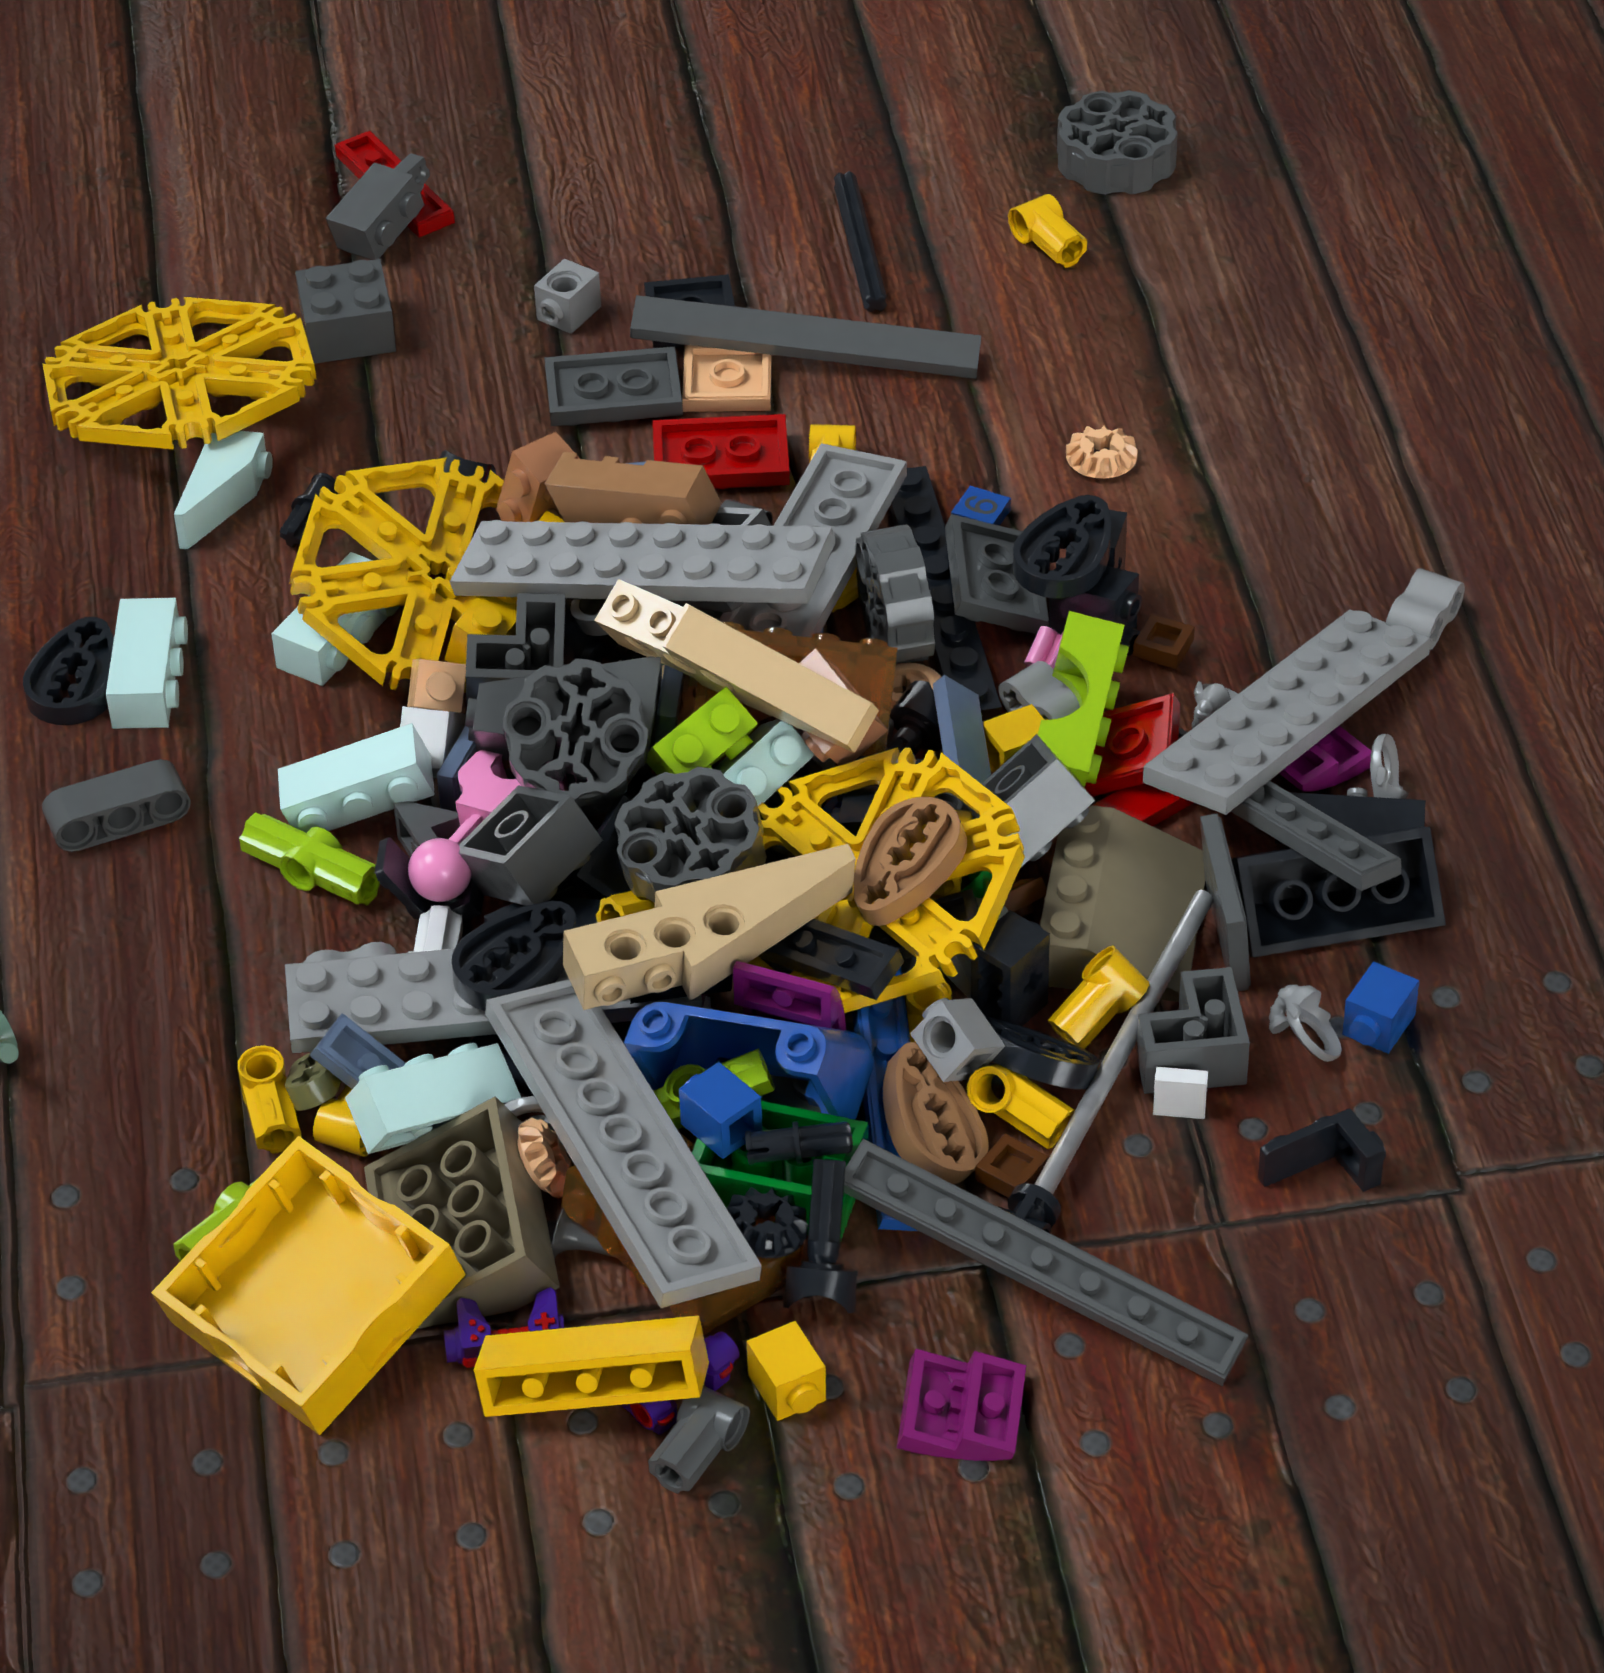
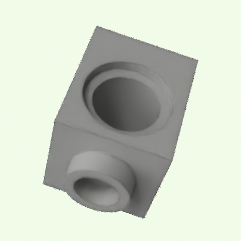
M563 259L534 285L537 320L571 334L601 307L599 272L567 259Z
M942 998L935 1001L925 1009L922 1014L924 1019L910 1033L943 1082L969 1080V1077L975 1070L987 1066L1005 1047L972 998L954 1000Z

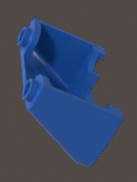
M653 1002L640 1009L633 1018L624 1041L626 1048L652 1090L663 1087L669 1074L680 1066L694 1064L708 1069L718 1062L723 1063L759 1048L770 1075L809 1081L804 1094L809 1105L818 1106L821 1113L856 1119L874 1065V1057L867 1041L860 1034L852 1031L669 1002Z

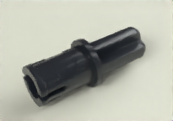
M326 473L315 474L303 495H299L293 500L291 505L292 512L279 531L280 537L286 540V545L295 547L297 544H300L315 493L319 497L320 489L325 486L332 493L337 494L334 490L336 480Z
M798 1121L792 1122L793 1127L753 1132L751 1130L745 1131L749 1165L796 1159L797 1164H802L803 1158L845 1154L851 1152L853 1148L852 1130L848 1122L799 1126Z

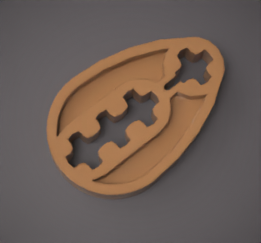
M933 797L911 798L890 807L875 821L863 842L856 862L853 881L854 901L865 922L875 926H882L912 911L929 898L959 865L966 852L967 836L957 812L950 804ZM914 843L913 847L910 848L909 845Z
M905 1043L888 1061L883 1079L884 1112L893 1145L902 1159L951 1184L960 1183L975 1171V1166L988 1153L989 1142L986 1128L976 1107L971 1104L960 1082H943L917 1043Z

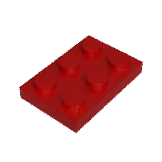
M786 414L652 420L654 461L702 465L714 489L790 485Z

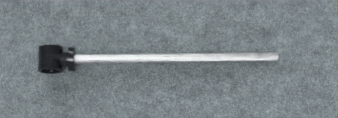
M1205 890L1195 892L1147 979L1150 983L1146 993L1131 1008L1035 1184L1022 1183L1017 1185L1008 1198L1009 1210L998 1206L1002 1210L1051 1233V1228L1061 1214V1206L1053 1193L1137 1042L1138 1014L1153 1013L1210 909L1213 897L1209 892Z

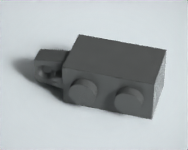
M410 153L394 169L375 162L326 217L337 248L371 260L379 259L424 207L420 193L425 182L430 177V171L426 166L424 157Z

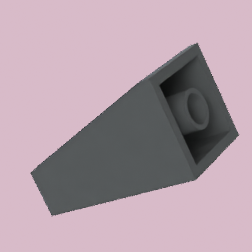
M650 656L602 664L606 671L618 678L628 679L641 697L645 726L649 731L650 751L655 744L656 717L662 685L661 657ZM528 676L479 683L477 699L469 698L465 723L466 727L469 728L468 740L475 742L477 752L479 750H486L502 754V760L509 761L510 755L502 729L504 713L507 704L513 702L524 687V680ZM584 680L582 687L578 688V694L587 696L588 690L593 688V682ZM558 691L555 695L564 705L562 716H567L569 705ZM600 710L595 711L592 721H596V724L598 723ZM581 715L578 718L577 727H575L573 734L568 735L571 756L574 754L575 745L578 743L579 737L584 735ZM525 717L516 723L514 730L520 735L530 736L540 729L541 723L535 718ZM622 734L613 740L612 747L618 752L629 753L638 746L639 742L632 735ZM557 747L555 748L553 760L559 757L560 749H557ZM586 754L584 766L588 770H591L589 768L591 754ZM645 763L643 767L638 769L635 776L651 777L652 769Z

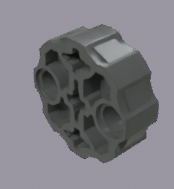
M1127 90L1119 93L1097 91L1083 95L1079 102L1066 106L1058 117V169L1066 179L1074 180L1083 185L1087 191L1104 195L1113 192L1137 194L1151 190L1155 183L1161 179L1169 178L1175 170L1178 136L1176 131V115L1168 105L1159 104L1151 100L1148 94Z
M906 524L861 532V536L857 537L855 542L857 587L867 636L879 665L882 668H886L898 663L928 660V657L934 654L935 649L934 612L925 563L920 547L914 539L912 529Z
M575 659L570 664L557 667L544 665L525 678L524 687L518 693L515 700L507 704L504 713L502 729L510 755L509 762L511 771L520 785L570 795L580 808L596 803L608 805L615 801L617 797L622 796L628 791L629 782L635 776L638 769L646 763L649 751V731L645 726L642 699L628 679H620L606 671L600 662ZM584 680L593 682V688L588 690L587 696L578 694V688L582 687ZM558 691L569 705L567 716H562L564 705L555 695ZM600 710L598 723L596 724V721H592L595 711ZM581 715L584 735L579 737L578 743L575 745L574 754L571 756L568 735L573 734L575 727H577L578 718ZM525 717H532L537 719L541 726L535 734L523 736L514 730L516 723ZM629 734L634 736L639 743L633 751L621 753L612 747V742L617 736ZM557 747V749H560L559 757L553 760L555 748ZM586 754H591L589 768L598 777L595 781L592 774L584 766ZM565 775H574L575 783L569 786V791L560 790L559 782L564 781Z
M696 767L689 772L678 774L664 772L643 783L641 791L633 800L622 804L614 824L619 844L617 853L630 890L636 897L647 898L654 903L655 891L764 865L767 858L762 837L764 829L754 795L746 785L735 784L726 779L720 770Z

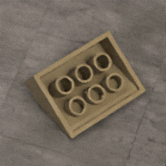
M1090 805L1087 816L1078 825L1069 829L1065 827L1058 834L1040 923L1043 930L1050 933L1049 987L1075 990L1083 981L1081 977L1082 972L1090 960L1109 946H1114L1148 979L1195 892L1205 890L1203 850L1110 807ZM1197 932L1160 1000L1179 1002L1181 972L1191 971Z
M496 1096L364 1167L368 1193L382 1201L396 1205L450 1244L466 1274L417 1329L458 1322L456 1304L460 1298L474 1300L481 1314L485 1317L516 1311L535 1301L538 1292L549 1287L554 1290L560 1287L541 1189L528 1174L518 1151V1128L523 1122Z

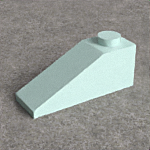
M238 431L220 441H217L215 433H211L212 441L210 444H204L174 513L180 549L192 547L257 495L263 479H268L272 471L271 452H266L264 433Z

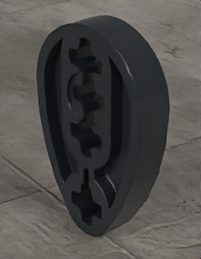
M1081 495L1054 506L1030 523L1018 536L1013 547V573L1018 583L1029 592L1047 598H1069L1092 589L1099 582L1105 571L1111 551L1112 520L1108 504L1097 496ZM1060 549H1066V558H1060ZM1050 563H1056V571H1050Z
M97 617L78 619L53 636L34 656L24 673L23 688L28 709L35 717L50 724L75 725L96 718L108 708L106 689L114 636L106 621ZM75 674L76 683L70 685L69 675ZM68 689L69 698L63 699L62 690Z
M548 901L527 905L501 914L467 934L459 941L452 954L453 984L458 995L474 1008L486 1011L487 999L555 983L565 970L563 967L564 931L577 928L574 909L561 901ZM511 953L515 954V955L510 959V954H511ZM510 964V970L507 971L505 968ZM492 968H497L495 972H492Z
M985 1016L1005 1045L992 1060L993 1062L1028 1078L1059 1087L1084 1090L1092 1082L1100 1062L1094 1054L1074 1044L1039 1031Z

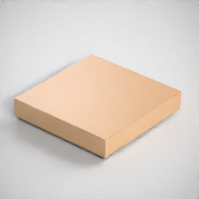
M685 345L682 395L683 412L771 411L772 355Z

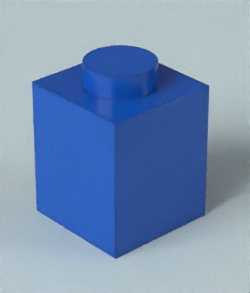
M1373 961L1346 999L1342 1035L1389 1054L1416 1015L1419 980Z
M720 1062L703 1073L692 1076L679 1088L681 1124L722 1159L746 1144L745 1131H762L761 1096Z

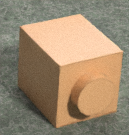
M413 659L407 707L461 713L466 664Z

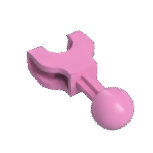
M479 750L458 771V781L462 795L455 804L460 827L449 839L435 838L422 843L415 849L408 864L409 880L416 892L422 897L435 902H445L458 897L467 888L472 873L466 861L459 854V844L520 785L517 779H507L502 763V754ZM566 775L564 781L559 782L560 790L568 791Z

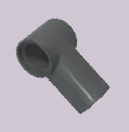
M703 1385L700 1398L683 1399L677 1415V1424L648 1460L649 1472L659 1480L662 1487L679 1494L680 1491H690L721 1449L730 1451L738 1444L749 1421V1407Z

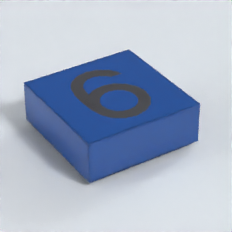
M970 485L951 511V514L1000 526L1011 511V498Z

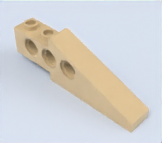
M620 579L616 582L594 620L619 645L646 657H661L662 664L692 676L702 686L716 692H720L727 686L741 703L854 753L879 712L872 702L693 606L685 604L682 607Z
M849 844L655 891V907L653 909L565 930L563 967L583 1010L603 1005H613L622 1000L650 993L664 992L681 985L688 999L693 1000L731 975L736 961L750 962L851 894L853 891L856 858Z

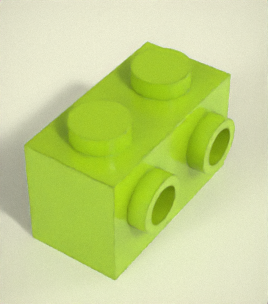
M726 686L656 743L647 753L646 763L656 775L664 772L673 774L684 773L696 767L713 769L712 766L723 756L726 755L732 761L753 743L749 734L758 723Z

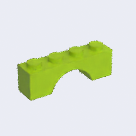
M1069 611L1052 676L1064 683L1074 693L1080 708L1062 718L1041 720L1037 735L1085 787L1086 782L1095 784L1102 756L1093 753L1095 745L1105 746L1111 719L1102 716L1104 708L1114 709L1120 682L1111 679L1113 672L1122 674L1129 646L1120 644L1125 625Z

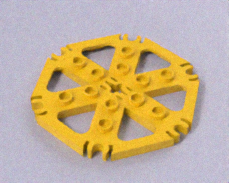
M184 297L185 305L180 306L179 299L172 298V304L166 308H158L155 302H149L148 312L143 311L141 304L60 342L61 345L54 348L56 358L46 357V364H42L54 426L57 425L60 431L69 428L72 438H79V441L174 450L173 440H178V445L182 449L187 448L186 441L194 437H200L203 439L204 444H210L212 441L211 433H215L217 441H220L299 402L300 398L306 395L304 385L313 386L315 384L314 379L317 380L315 366L301 317L298 319L295 313L285 317L284 308L281 306L276 307L275 304ZM197 324H232L197 342L194 340L192 328ZM132 335H145L149 338L151 350L111 347L110 345ZM287 347L291 351L293 360L286 362L255 358L262 356L264 351L271 348ZM89 382L94 386H102L77 399L67 401L66 388L73 383ZM207 393L215 397L227 395L247 396L256 401L242 407L235 414L220 417V415L212 412ZM163 401L167 421L162 425V428L142 429L139 426L120 425L124 419L142 410L153 409L159 405V402Z
M447 458L346 471L345 476L339 475L336 477L334 490L339 494L332 493L325 486L320 489L319 497L315 493L290 576L289 584L292 583L291 594L309 595L301 597L297 610L299 614H303L302 620L380 685L383 686L386 673L391 672L390 689L396 691L401 679L411 678L413 659L439 661L450 618L457 622L477 597L455 596L450 580L472 540L479 512L486 507L497 508L504 480L491 470L487 482L483 483L481 481L484 470L481 466H477L475 474L468 477L458 471L460 460L454 459L451 462L449 472H444ZM418 487L429 490L434 495L435 500L425 534L376 494ZM329 529L345 531L379 559L324 568L318 567L315 562L323 535ZM430 572L434 575L443 573L446 575L445 579H443L439 576L435 579H432L431 577H429ZM405 605L393 649L387 654L371 652L338 623V618L343 614ZM465 677L464 693H466V677Z
M898 747L788 781L796 795L793 796L791 790L781 786L777 790L783 801L781 806L769 808L763 802L758 806L764 819L761 821L764 829L762 837L765 850L771 846L781 845L795 856H800L849 844L856 858L855 867L863 842L875 821L887 809L899 802L916 797L934 798L941 793H952L980 815L979 818L962 823L967 836L966 852L959 865L946 880L949 881L979 871H987L992 874V880L977 914L970 921L956 920L929 897L907 914L889 924L879 926L916 957V964L909 972L894 976L877 1000L795 970L790 973L793 976L834 986L841 996L844 1013L946 983L941 970L937 968L941 967L943 973L947 976H956L958 972L951 959L957 954H965L974 961L978 956L971 941L979 944L985 950L1025 858L1023 853L1024 845L1019 834L1016 833L1020 831V827L1013 809L943 753L940 754L938 760L934 751L928 750L924 760L915 764L916 759L911 748L905 747L901 752H899ZM869 785H879L856 836L821 808L822 804L831 797ZM911 843L909 847L912 848L914 843ZM854 884L851 894L814 918L869 938L874 925L865 922L854 901ZM756 957L748 962V964L774 970L760 957Z

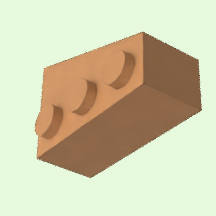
M563 452L545 482V486L564 522L708 525L712 523L722 504L702 465L646 460L644 465L620 463L619 457L605 456L602 461L578 459L577 453Z

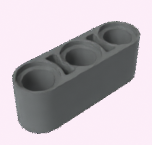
M160 759L59 788L45 798L42 803V811L58 847L72 852L177 821L188 812L191 800L174 764L168 760Z

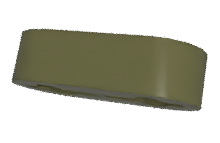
M311 1052L293 1063L285 1082V1088L295 1110L299 1111L314 1108L330 1100L338 1092L341 1083L339 1078L309 1056Z

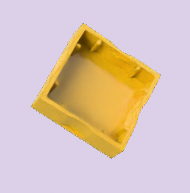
M298 1136L246 1191L244 1197L230 1216L217 1228L205 1235L151 1293L171 1323L320 1436L466 1274L450 1244L396 1205L389 1204L368 1193L360 1186L350 1172Z

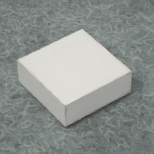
M1156 1067L1153 1115L1205 1119L1208 1071Z

